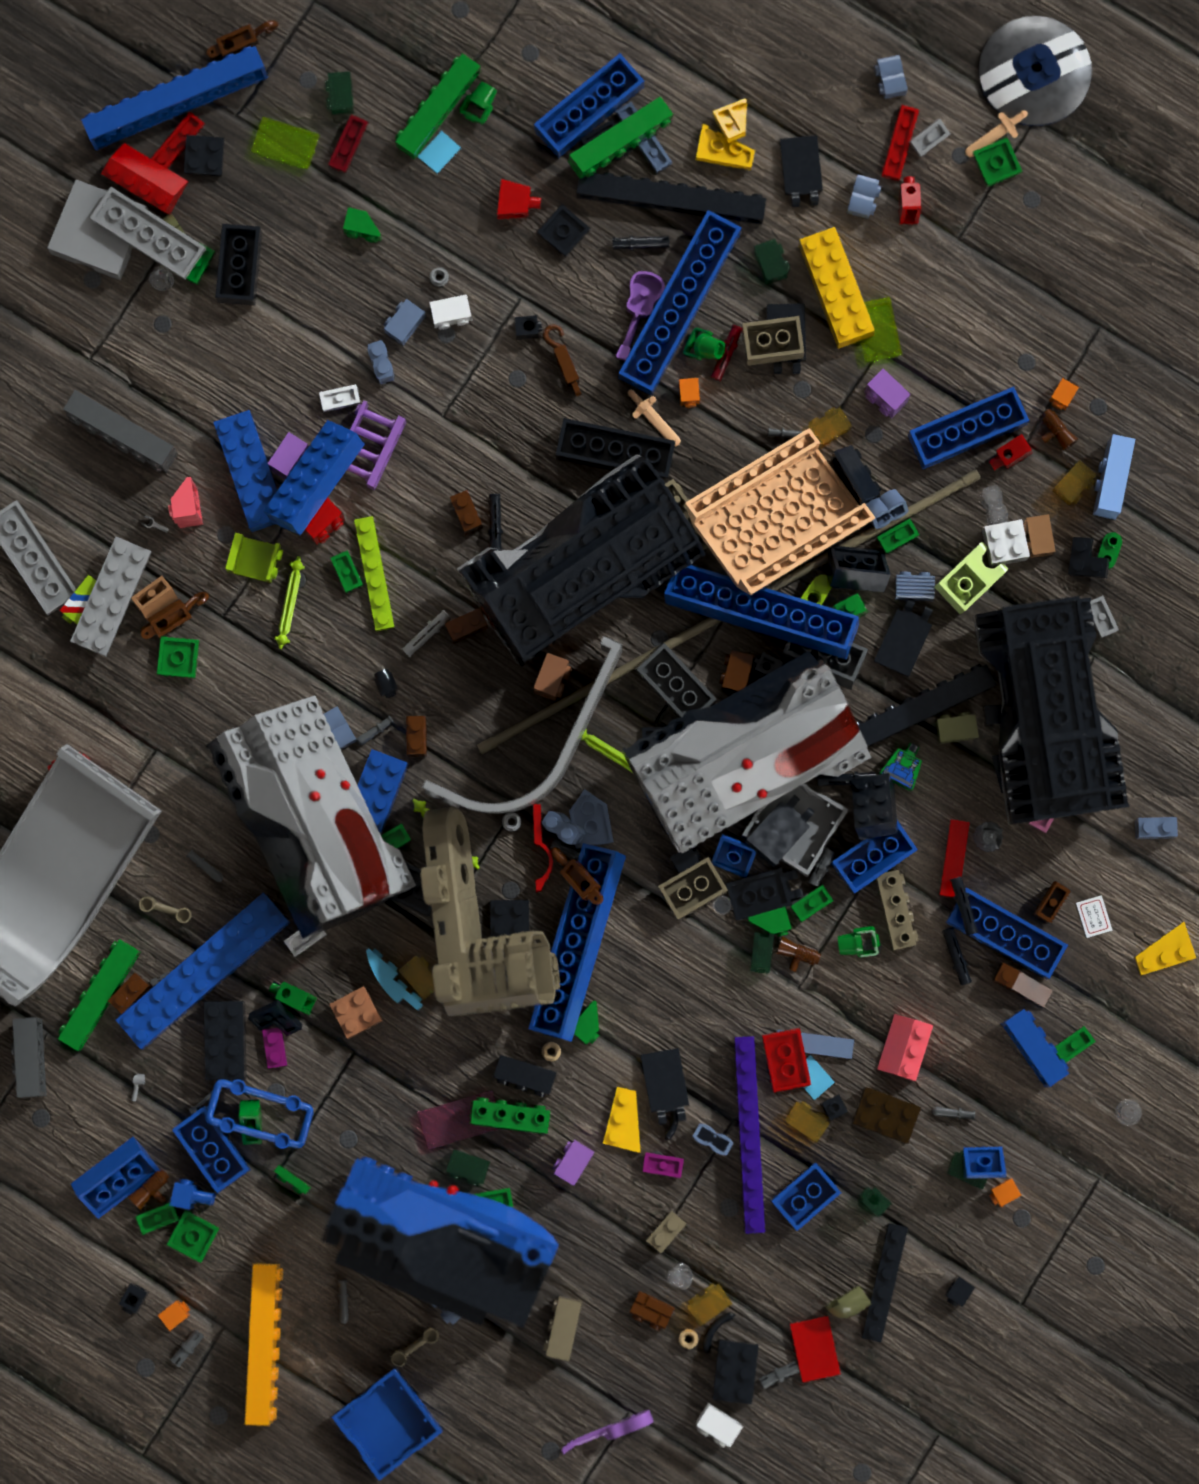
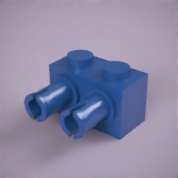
M180 1179V1182L174 1183L170 1206L194 1209L196 1202L211 1206L214 1205L216 1193L201 1191L198 1185H194V1181Z

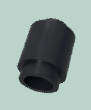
M384 669L375 673L374 681L381 697L385 696L388 699L395 696L399 688L392 672Z

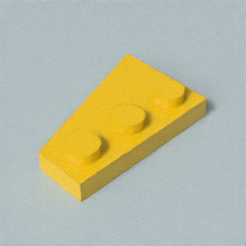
M705 124L702 125L696 155L697 161L751 171L755 150L736 140L728 143L724 134L709 129V126Z
M1185 922L1179 924L1134 957L1140 976L1196 959Z
M617 1087L603 1144L641 1153L636 1091Z

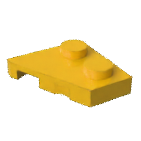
M746 98L713 111V117L728 143L746 136Z

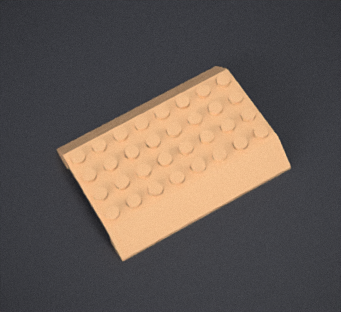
M810 428L685 503L695 530L736 587L749 595L756 593L875 520V516L865 503L862 505L857 503L818 450L820 442Z

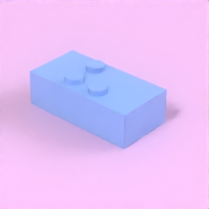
M1113 434L1108 440L1105 456L1099 464L1098 472L1101 473L1100 480L1097 479L1094 491H1097L1093 515L1115 520L1121 513L1135 439Z

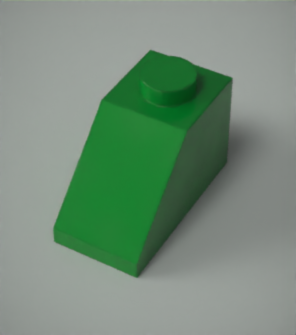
M786 907L747 918L749 923L771 935L777 934V937L788 935V931L792 929Z
M595 1000L579 1017L574 1033L586 1045L589 1042L593 1044L600 1036L597 1034L599 1022L597 1002Z
M240 1100V1125L262 1131L260 1100ZM241 1133L243 1145L262 1144V1139Z

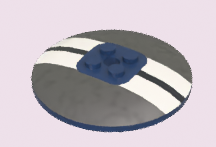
M1027 16L1006 23L990 37L983 49L979 63L980 84L988 102L998 113H1004L1010 119L1018 113L1020 114L1021 111H1027V117L1018 123L1027 126L1049 125L1068 117L1082 103L1091 82V61L1083 41L1067 25L1048 17ZM1038 64L1041 66V71L1034 72L1031 66Z

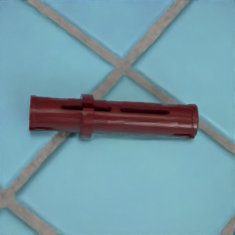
M736 325L731 326L732 328L727 339L723 341L725 343V352L717 360L713 373L710 376L714 380L722 381L734 349L738 347L737 342L742 328ZM732 337H734L733 342H732V344H731V346H730V349H729V351H727V349H728V347H729V344H730V342H731V340H732ZM726 355L725 361L722 365V368L720 369L721 363L724 359V356Z

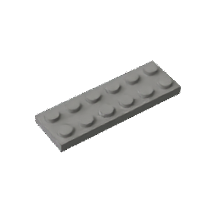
M110 187L90 217L92 221L184 280H186L206 250L203 245Z
M16 500L0 510V545L46 614L50 615L64 606L76 591V588L19 502Z
M115 537L70 640L71 643L107 657L131 597H133L152 553L150 550Z

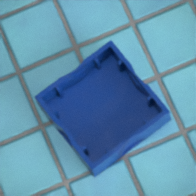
M394 1368L332 1416L348 1440L357 1447L362 1459L379 1481L413 1453L420 1450L443 1432L441 1426L397 1368Z

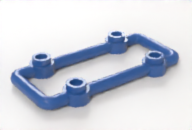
M221 1079L214 1084L205 1118L209 1124L219 1127L223 1133L235 1131L273 1142L280 1149L287 1147L299 1149L306 1142L314 1110L310 1104L301 1102L300 1098L295 1095L284 1097L246 1086L239 1079L233 1081ZM221 1087L229 1089L234 1095L245 1093L283 1104L289 1111H296L298 1109L306 1111L298 1141L291 1140L285 1133L274 1135L235 1124L234 1120L229 1117L222 1119L214 1118L213 1115Z

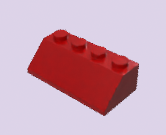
M126 143L110 157L101 173L168 214L172 212L189 182Z

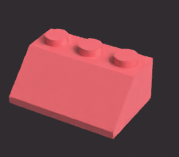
M187 477L171 498V505H168L170 517L172 516V520L180 528L203 525L198 488L191 477Z
M894 1014L877 1070L916 1081L933 1025Z

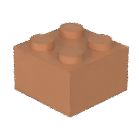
M547 653L534 686V693L556 701L557 697L561 698L565 688L563 681L564 679L568 680L571 673L569 660Z
M364 986L329 1004L347 1039H351L383 1022Z

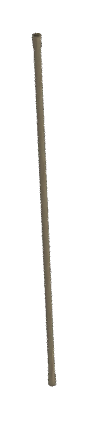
M976 469L972 470L955 482L909 506V512L903 517L892 520L888 525L879 529H875L873 526L839 546L853 548L859 546L952 493L980 480L981 477ZM828 552L764 588L777 591L821 567L828 561ZM709 617L664 643L672 649L721 621ZM658 646L615 669L608 684L633 671ZM596 680L496 736L477 744L481 754L487 753L504 741L588 696Z

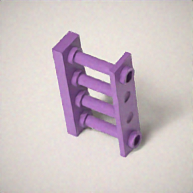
M363 401L362 405L359 404L356 408L355 415L357 416L350 430L381 444L383 450L381 454L377 455L365 449H361L358 453L359 456L373 461V464H375L373 471L368 472L352 464L347 471L365 478L368 488L375 490L405 427L406 420L400 416L396 420H389L367 410L368 403ZM363 417L389 427V430H391L389 437L384 438L359 427Z

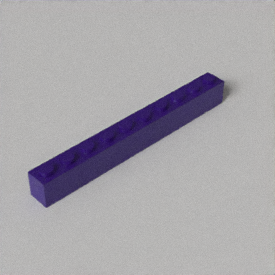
M754 1036L734 1037L744 1230L746 1234L765 1233Z

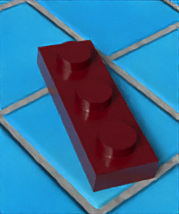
M352 114L350 115L329 161V167L346 174L367 129L368 121Z

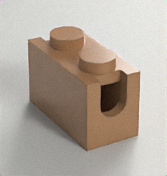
M1049 514L1026 518L1023 526L1025 535H1027L1030 558L1053 555L1056 551Z
M160 576L131 597L135 606L141 611L147 621L149 617L178 599L174 590L163 576Z

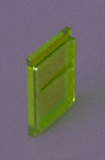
M262 117L251 152L268 159L309 170L320 134Z
M890 297L864 302L875 329L873 337L860 341L865 363L902 356Z

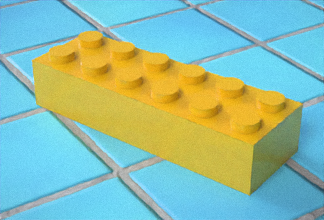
M832 227L799 239L800 251L838 349L873 337L875 329L836 228Z

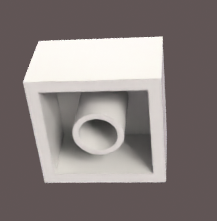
M1022 519L983 528L982 533L984 542L988 547L986 552L990 567L999 566L1001 563L1010 564L1026 561L1030 557Z
M707 1403L695 1422L700 1433L707 1437L709 1434L715 1437L713 1439L715 1440L714 1442L723 1448L725 1445L730 1447L742 1429L741 1423L710 1403Z

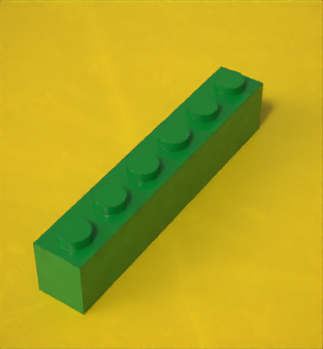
M463 53L452 61L451 69L442 74L441 82L437 87L434 86L430 90L429 98L426 102L422 101L416 115H412L408 119L407 127L404 131L400 130L395 137L396 147L414 160L481 73V66Z
M660 96L571 153L567 162L580 179L585 176L589 178L599 167H606L613 158H620L630 147H637L645 137L649 139L656 134V130L659 128L664 129L671 124L673 112Z
M121 939L118 942H113L109 949L111 951L110 955L102 960L99 968H101L99 973L92 976L89 981L91 986L88 991H83L78 1000L80 1004L77 1008L74 1007L68 1016L70 1020L67 1025L63 1024L58 1032L60 1035L58 1039L77 1051H81L109 1006L108 1000L119 990L141 954V951Z

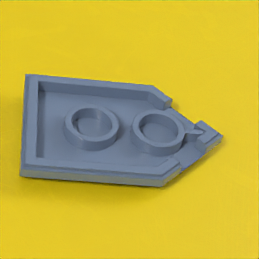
M584 789L569 810L571 823L580 825L586 832L585 837L579 845H575V848L581 849L583 843L593 846L613 843L607 804Z

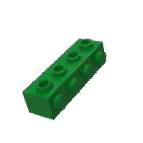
M477 1097V1100L471 1101L469 1125L548 1134L551 1110H546V1106L534 1105V1108L526 1107L527 1104L515 1102L514 1106L507 1105L508 1101L496 1100V1103L488 1102L487 1098Z

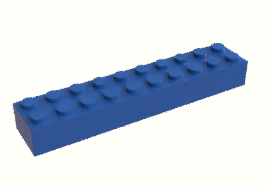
M249 46L242 49L240 53L225 56L221 61L210 62L202 69H193L188 75L183 77L177 76L169 83H160L150 91H141L131 99L125 98L119 104L114 106L108 105L98 113H89L81 121L96 151L268 77L256 46Z
M709 210L707 211L623 364L618 379L651 396L653 395L741 234L740 226Z
M692 565L682 569L676 576L670 578L664 593L665 604L843 659H847L859 628V616L768 588H762L756 593L749 595L737 588L730 577Z
M583 843L578 861L601 886L598 891L603 896V902L600 905H596L589 899L588 901L582 899L574 888L570 886L551 953H555L557 957L560 988L555 990L554 1003L535 1006L529 1030L572 1042L625 862V855L617 851ZM588 881L582 884L584 891L590 886Z
M263 892L119 1016L116 1021L136 1045L144 1050L289 925V920Z

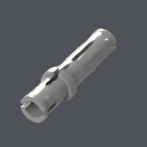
M442 610L432 621L429 620L427 622L428 625L402 650L411 657L435 633L438 634L440 632L439 629L451 617ZM438 621H440V623H439L438 625H436V626L428 633V631H429ZM424 634L426 635L415 646H413Z

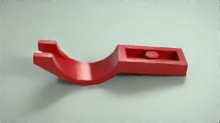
M533 804L534 844L541 847L549 858L547 872L542 878L536 880V892H541L552 873L554 862L551 851L542 843L541 804Z

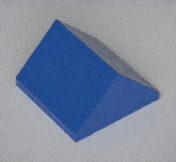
M722 834L711 862L716 867L747 878L757 852L746 843Z
M963 1147L964 1178H1006L1002 1147Z

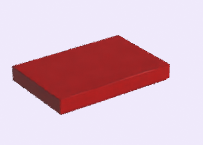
M800 1028L762 1035L773 1093L810 1086L811 1080Z
M828 1316L791 1323L790 1328L802 1382L841 1374Z

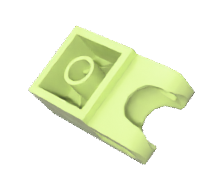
M984 542L976 546L935 585V589L959 614L965 612L1008 570V567L1003 563L994 569L984 566L982 556L988 550ZM962 583L965 584L964 589L960 587Z

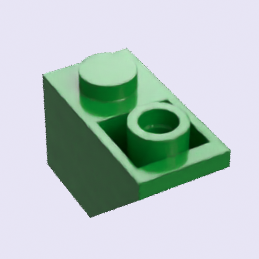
M348 207L343 226L344 234L353 239L358 237L365 238L366 241L371 243L381 242V233L367 211Z

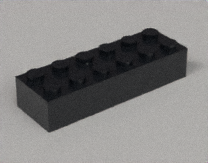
M563 418L556 459L612 471L638 454L647 458L652 467L660 474V477L665 482H668L676 441Z

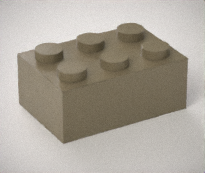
M799 316L742 323L747 366L804 358Z
M709 857L658 886L659 891L677 921L728 891Z
M559 1296L558 1300L554 1299L552 1312H555V1317L550 1319L548 1331L551 1332L550 1339L546 1338L543 1351H547L546 1356L566 1361L570 1360L582 1304L581 1300Z

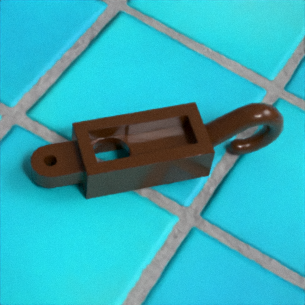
M275 20L266 21L254 30L248 24L217 38L218 44L209 47L207 55L211 59H216L222 55L225 57L229 54L235 55L240 53L245 47L256 46L259 44L257 37L264 31L270 33L277 29L278 22ZM233 41L234 47L226 50L224 44Z
M548 325L543 331V339L554 348V355L568 387L572 386L575 396L578 397L582 395L578 386L579 377L565 344L556 343L548 336L551 330H557L559 336L563 337L564 331L558 325Z
M199 592L192 596L185 604L181 599H178L149 617L148 621L150 623L141 628L140 635L144 639H149L157 634L160 638L192 618L188 611L195 604L197 606L203 605L209 599V594ZM166 619L167 624L158 628L156 623Z
M553 847L551 849L552 856L564 867L560 871L562 876L582 899L587 901L589 899L593 904L600 905L603 902V896L598 891L601 886L597 881L594 880L578 860L572 858L571 861H568V858L561 850ZM588 881L590 886L584 891L582 884Z

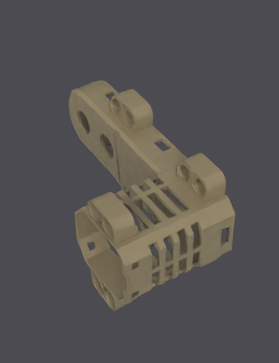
M454 806L427 810L423 819V840L427 867L422 868L421 879L424 900L426 904L432 906L439 964L433 967L437 1001L443 1003L448 1016H466L554 1003L555 990L560 988L557 957L555 953H550V946L542 931H530L482 939L470 837L465 817ZM429 847H436V860H431ZM438 922H445L446 935H440ZM505 939H510L508 945H507ZM536 939H540L541 943H537ZM505 966H506V970H507V978H508L509 992H508V989H507ZM493 967H495L496 983H497V991H498V993H496Z

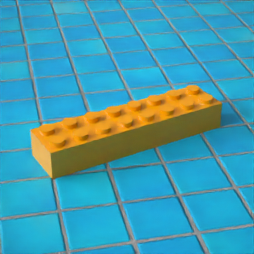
M253 1264L245 1425L269 1426L277 1417V1407H274V1401L278 1397V1387H275V1381L279 1376V1368L275 1367L280 1355V1348H276V1343L280 1340L281 1329L277 1328V1322L281 1320V1308H278V1301L282 1300V1288H279V1281L283 1280V1268H280V1264Z

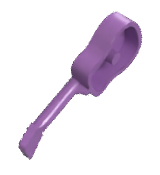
M639 271L631 278L630 298L627 301L626 309L633 317L623 345L621 344L616 354L617 359L626 361L640 318L646 319L650 317L653 307L664 291L663 279L654 273Z
M649 1409L633 1414L630 1417L570 1441V1444L568 1443L561 1450L562 1454L564 1455L576 1445L584 1444L601 1436L606 1437L607 1440L615 1439L643 1428L654 1422Z

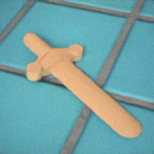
M1021 111L1020 114L1018 113L1011 119L1004 113H999L998 118L1002 123L967 147L965 150L966 155L973 157V151L994 143L1008 132L1012 138H1016L1018 133L1015 125L1027 117V111Z
M629 390V397L638 406L633 413V417L637 419L643 414L665 439L676 441L675 446H678L680 438L651 407L656 402V398L651 396L643 401L634 390Z

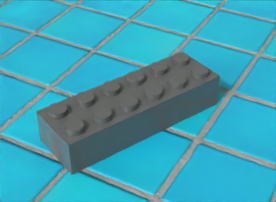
M74 390L63 409L70 422L77 426L82 424L86 431L93 435L99 434L102 440L110 445L115 443L118 449L126 454L131 452L136 460L141 463L148 462L151 465L150 467L159 473L161 470L167 473L178 455L173 445Z

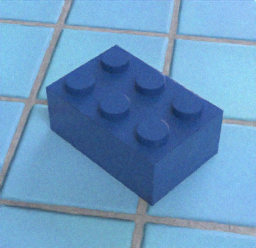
M814 1162L770 1201L791 1226L798 1231L841 1194V1191L818 1164Z

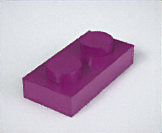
M279 1028L262 1030L268 1069L288 1066L283 1032Z
M645 1152L642 1172L681 1178L684 1159Z

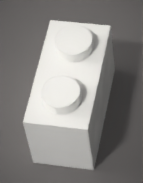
M467 294L430 302L435 328L443 330L450 328V325L458 324V326L468 324V321H472Z

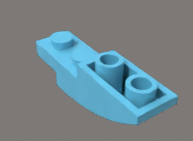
M368 948L366 953L369 964L382 988L397 1004L405 999L419 1011L423 1006L420 1003L422 998L415 992L412 994L405 990L407 986L402 981H395V978L399 975L396 972L398 968L390 961L385 963L381 959L383 955L375 948L373 951Z

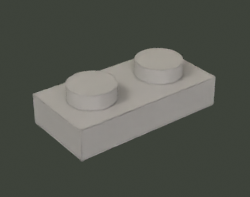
M937 119L911 139L909 143L918 156L921 157L949 136L950 132L941 119Z
M1104 596L1091 600L1094 626L1100 639L1117 632L1119 629Z

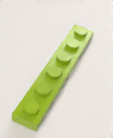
M370 516L355 519L375 630L377 632L395 628L374 518Z

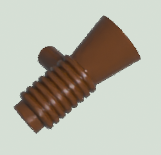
M1048 409L1041 415L1042 421L1050 430L1041 437L1045 443L1056 436L1063 451H1065L1078 441V438L1066 429L1065 424L1055 411Z
M783 936L776 951L778 955L793 957L789 969L795 972L800 960L811 965H818L821 957L817 950L815 951L800 944L797 945Z
M163 1169L156 1171L141 1188L128 1195V1198L140 1210L151 1196L160 1204H163L166 1198L158 1190L168 1182L169 1175Z

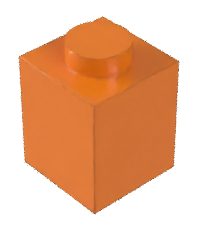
M698 378L679 379L681 406L685 405V408L696 407V404H700Z
M1062 378L1049 402L1058 410H1066L1079 387Z
M1012 1178L989 1189L992 1193L989 1195L994 1205L998 1204L999 1207L1021 1196Z
M177 1300L160 1313L158 1317L168 1330L171 1331L190 1316V1308L184 1301L180 1302Z

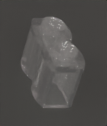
M998 485L986 487L981 492V503L987 510L986 519L989 526L1008 521V511L1002 503L1003 495Z

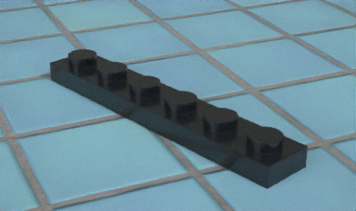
M888 1223L870 1300L871 1305L868 1308L862 1334L864 1339L882 1342L908 1227Z

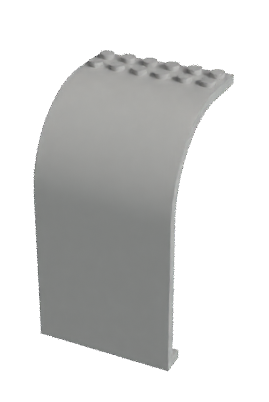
M603 637L600 644L602 651L608 654L606 661L556 766L548 778L533 792L507 803L485 804L470 801L426 780L423 788L427 789L425 793L441 800L444 797L443 802L457 808L461 805L475 811L491 814H504L523 810L546 797L564 776L622 654V645L607 637Z
M68 744L61 747L57 752V759L0 850V996L7 1003L17 1006L38 990L70 954L93 922L161 813L160 809Z

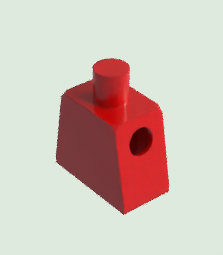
M906 176L903 178L899 191V223L918 224L921 213L920 184L915 183L914 177Z
M501 179L497 211L498 219L527 218L529 208L540 209L541 198L531 197V187Z
M1020 434L997 449V456L989 460V463L994 471L1003 465L1008 469L1032 455V449L1023 434ZM1008 452L1013 454L1010 458L1004 457Z

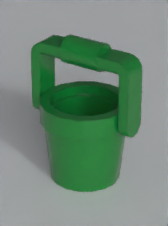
M481 81L472 95H467L460 107V112L471 122L484 124L493 109L491 104L497 90ZM470 102L485 110L480 119L473 113L466 112Z
M694 328L685 344L683 353L687 357L699 361L702 358L720 359L725 352V343L712 337L713 333L711 331ZM693 345L695 354L689 353Z
M873 926L855 928L852 933L837 936L840 955H857L861 958L876 956L879 953V935L876 934L875 927ZM872 932L871 940L874 950L863 951L861 934Z

